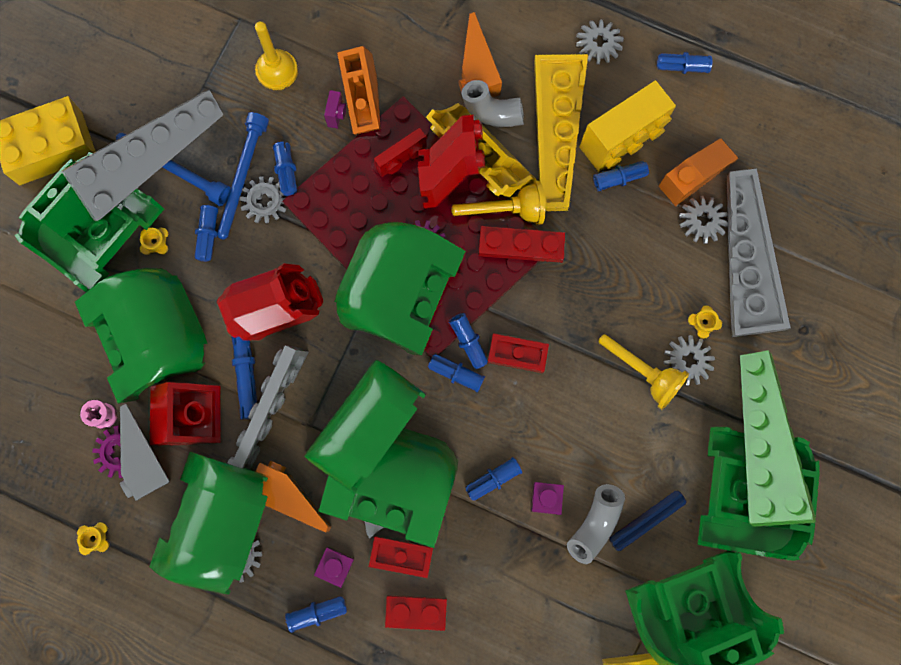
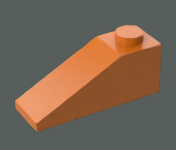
M475 12L469 14L462 80H459V87L462 93V89L467 83L481 80L488 85L491 97H496L501 94L502 81Z
M364 46L337 52L353 134L356 135L381 129L378 83L372 53Z
M720 138L667 173L658 187L676 207L737 161L738 157Z
M271 460L268 465L259 463L255 472L265 474L268 477L266 482L263 481L262 495L268 496L265 506L325 533L330 532L332 527L330 523L319 512L318 508L291 475L284 473L285 466Z

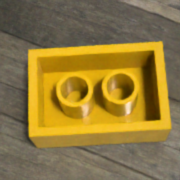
M655 80L589 123L579 148L598 172L606 167L609 170L615 167L625 154L629 153L632 155L642 148L643 142L649 138L653 141L662 135L665 131L664 126L672 119L671 114L676 105Z
M69 96L0 120V164L3 173L19 186L58 172L71 158L77 161L87 156L88 152H96L82 111Z

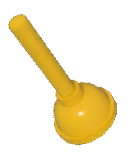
M261 21L257 22L255 30L264 53L258 58L255 65L256 76L259 82L268 89L282 90L287 88L295 81L298 75V65L289 52L274 48L266 24Z
M535 180L532 184L523 187L518 192V196L511 197L510 200L455 204L451 207V212L454 216L511 211L513 214L519 213L522 219L536 225H542L545 219V197L539 180Z
M606 334L599 338V344L647 378L646 381L652 385L650 388L651 395L661 410L674 398L690 374L686 370L682 372L674 368H667L663 371L657 367L653 369Z

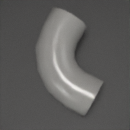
M481 80L471 81L463 87L461 94L465 107L470 115H475L476 120L494 127L524 125L521 97L507 100L495 99L491 97L488 85Z
M605 484L596 489L591 509L585 521L567 543L570 555L582 564L591 563L614 531L625 502V495L620 488Z

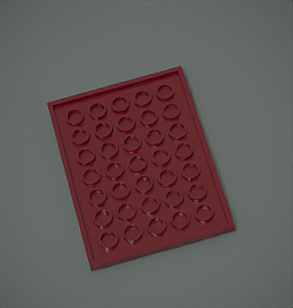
M403 96L380 116L381 129L359 134L297 188L296 194L287 196L282 202L346 270L364 233L375 225L388 222L416 225L415 221L419 220L420 226L425 227L426 220L430 221V229H433L436 225L440 227L436 232L437 235L444 233L446 236L444 239L466 251L455 277H449L428 326L433 330L424 352L432 358L434 354L440 355L457 339L454 330L448 322L452 317L465 313L470 325H472L540 262L478 256L481 226L526 230L538 229L531 222L522 219L519 213L513 214L511 211L454 216L451 212V207L455 204L507 200L501 194L496 196L486 186L488 180L481 174L468 175L438 207L424 208L423 202H428L427 196L421 197L418 161H424V157L410 158L394 174L390 175L388 173L381 177L375 168L374 158L418 128H421L426 135L427 148L425 149H430L440 139L431 130L432 124Z

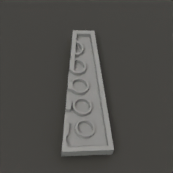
M207 90L61 172L93 220L98 221L221 118L223 113L211 91Z
M757 169L729 172L726 177L732 337L788 330L791 327Z
M285 345L284 349H280L277 352L273 361V365L276 367L272 375L267 376L262 384L261 392H263L261 400L252 407L249 413L251 422L247 430L241 432L236 446L239 447L235 457L229 459L228 464L251 470L260 452V447L257 446L259 440L263 441L267 434H269L273 426L270 417L282 408L285 401L283 391L290 383H294L309 353L308 351L300 347Z

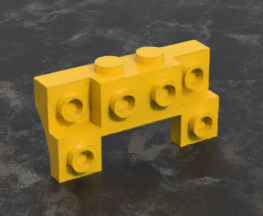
M457 103L444 110L432 109L426 118L433 124L430 127L431 130L441 138L462 115H470V113L463 105ZM482 125L483 139H478L479 150H483L485 154V168H480V174L488 180L486 186L496 196L501 194L511 197L517 189L521 190L526 185L532 184L533 181L537 180Z

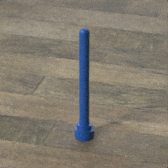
M249 112L246 118L247 138L217 232L218 237L222 240L226 239L229 235L258 137L262 136L263 132H266L269 123L267 117L258 113Z
M118 133L116 135V140L122 138L126 134ZM172 160L162 167L205 191L209 201L216 205L222 206L226 203L231 190L226 184L220 181L209 182Z

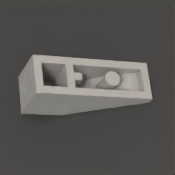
M126 404L120 406L121 475L124 479L120 482V486L127 498L133 496L135 500H139L168 484L170 480L129 407Z

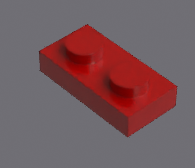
M418 128L374 158L375 168L381 177L388 173L390 175L394 174L402 167L404 162L410 158H418V150L427 148L426 135L421 128Z
M493 333L488 363L544 373L549 344Z
M375 536L369 567L428 578L433 548Z
M387 595L385 628L445 631L447 598Z

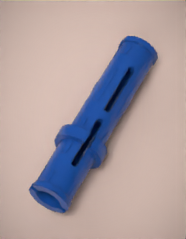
M231 336L234 351L232 366L235 367L240 420H248L252 407L257 403L253 368L255 357H252L250 340Z

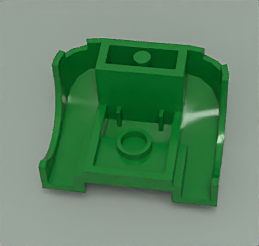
M84 156L77 161L71 158L19 216L22 223L19 233L15 237L18 242L59 270L77 287L87 292L109 275L103 267L139 225L147 230L164 211V208L151 196L144 194L139 189H135L104 217L94 221L61 172L87 157Z
M400 222L375 225L369 231H366L359 241L338 288L334 302L337 305L339 322L350 330L364 331L388 340L411 355L422 356L433 330L428 326L449 277H455L466 251L436 233L417 225Z
M142 268L112 275L97 283L75 301L85 327L95 326L114 373L107 377L118 404L136 401L139 399L140 393L151 385L172 376L197 372L205 365V362L202 360L204 357V344H207L203 329L177 275H171L163 268Z
M375 360L305 453L304 457L354 494L358 488L353 485L361 476L365 479L368 478L418 409L413 405L417 397L424 398L426 393L386 364Z
M711 427L707 456L714 458L709 512L708 516L701 515L698 545L789 561L800 560L799 556L804 552L807 544L812 545L815 523L755 527L749 524L744 433L732 430L729 427ZM794 437L796 451L802 464L801 469L804 481L807 484L816 517L820 475L819 461H815L812 450L809 447V441L804 438Z
M403 428L368 478L365 479L361 476L353 485L358 488L354 494L328 476L319 512L344 520H348L349 517L360 519L406 534L405 539L434 548L457 474L458 460L455 453L446 445L447 443L437 438Z
M189 452L180 478L181 481L188 483V486L182 495L177 518L172 524L169 540L159 538L149 567L159 576L169 581L197 589L230 594L229 587L233 580L240 581L265 508L268 496L262 495L263 481L266 482L268 477L265 474Z
M727 550L704 559V564L661 581L651 580L625 590L640 638L658 665H755L774 654L772 650L777 645L780 634H784L783 622L780 617L763 611L751 598L742 578L741 562L743 558L741 553Z

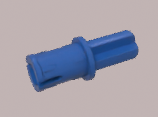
M684 52L683 55L659 54L657 68L659 70L681 71L682 74H686V72L709 73L712 68V56L689 55L688 52Z
M277 142L273 145L276 160L274 171L278 174L281 193L284 196H290L297 192L294 175L296 165L292 161L290 144L286 142L284 148V142Z
M640 161L623 167L617 165L615 169L594 174L595 188L597 191H602L617 185L625 186L626 182L649 175L648 165L646 162Z
M200 206L198 229H195V234L197 235L195 259L202 262L211 261L214 238L218 236L215 231L218 208L214 206Z
M460 313L452 317L448 322L459 340V347L464 348L475 369L485 366L488 361L478 342L480 336L475 334L466 314Z
M438 354L432 356L428 365L430 370L451 379L452 384L457 382L477 393L485 376L463 367V363L457 364Z
M512 457L493 470L487 469L488 473L466 485L465 489L469 497L475 501L495 488L501 489L500 485L523 472L515 458Z
M340 596L319 604L312 602L310 607L286 613L285 618L288 630L292 633L295 630L314 624L317 627L321 626L323 621L346 614L347 605L345 599Z

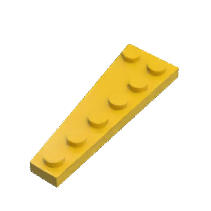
M588 54L535 55L534 58L539 181L544 191L545 211H567L569 208Z

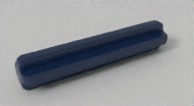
M674 491L609 538L611 545L617 551L623 550L686 505L685 497L679 491Z

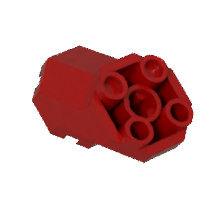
M474 114L462 115L430 149L418 150V156L424 157V161H418L421 197L427 196L428 202H423L424 208L438 207L468 175L480 174V168H485V154L483 150H479L478 139H483L482 122L476 120Z
M283 263L274 270L231 284L217 299L227 332L234 338L262 340L270 334L312 320L319 315L320 310L317 309L322 306L324 301L316 280L312 276L306 278L301 273L304 269L300 265Z

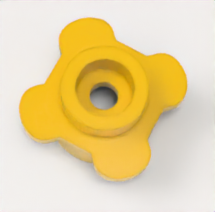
M148 228L141 231L140 242L142 245L140 251L144 255L157 252L163 255L168 251L166 238L169 233L165 228ZM156 239L157 242L153 244L152 240Z
M703 306L699 313L691 314L688 317V323L696 328L698 337L702 339L709 337V333L713 330H719L722 327V321L710 306Z
M97 523L92 527L83 525L78 529L77 543L79 552L82 555H89L92 551L97 550L105 552L109 548V542L106 540L105 534L108 528L105 523ZM92 536L96 538L94 542L91 541Z

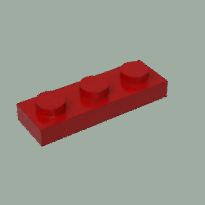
M481 226L478 256L562 263L564 260L565 232Z

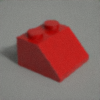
M166 382L150 387V445L221 443L220 386Z

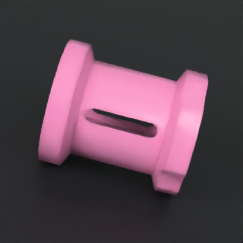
M91 400L85 403L80 413L81 419L86 425L100 429L111 427L117 420L116 409L113 405L98 400ZM98 411H99V413L102 415L100 419H99V416L97 415V412H98Z

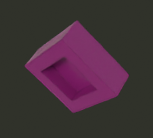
M330 90L324 116L328 127L338 129L340 119L344 120L346 115V103H343L341 92Z
M534 482L531 512L561 515L564 485Z
M326 547L314 576L342 588L354 558Z

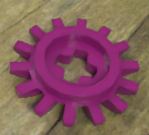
M114 426V434L111 435L106 429L103 431L106 439H96V442L101 444L100 449L93 448L92 453H99L100 457L94 459L93 462L94 464L103 463V466L98 470L101 473L106 469H110L107 477L112 478L115 472L118 471L119 478H123L121 475V458H113L112 456L115 453L114 447L116 445L121 447L120 430L118 426Z

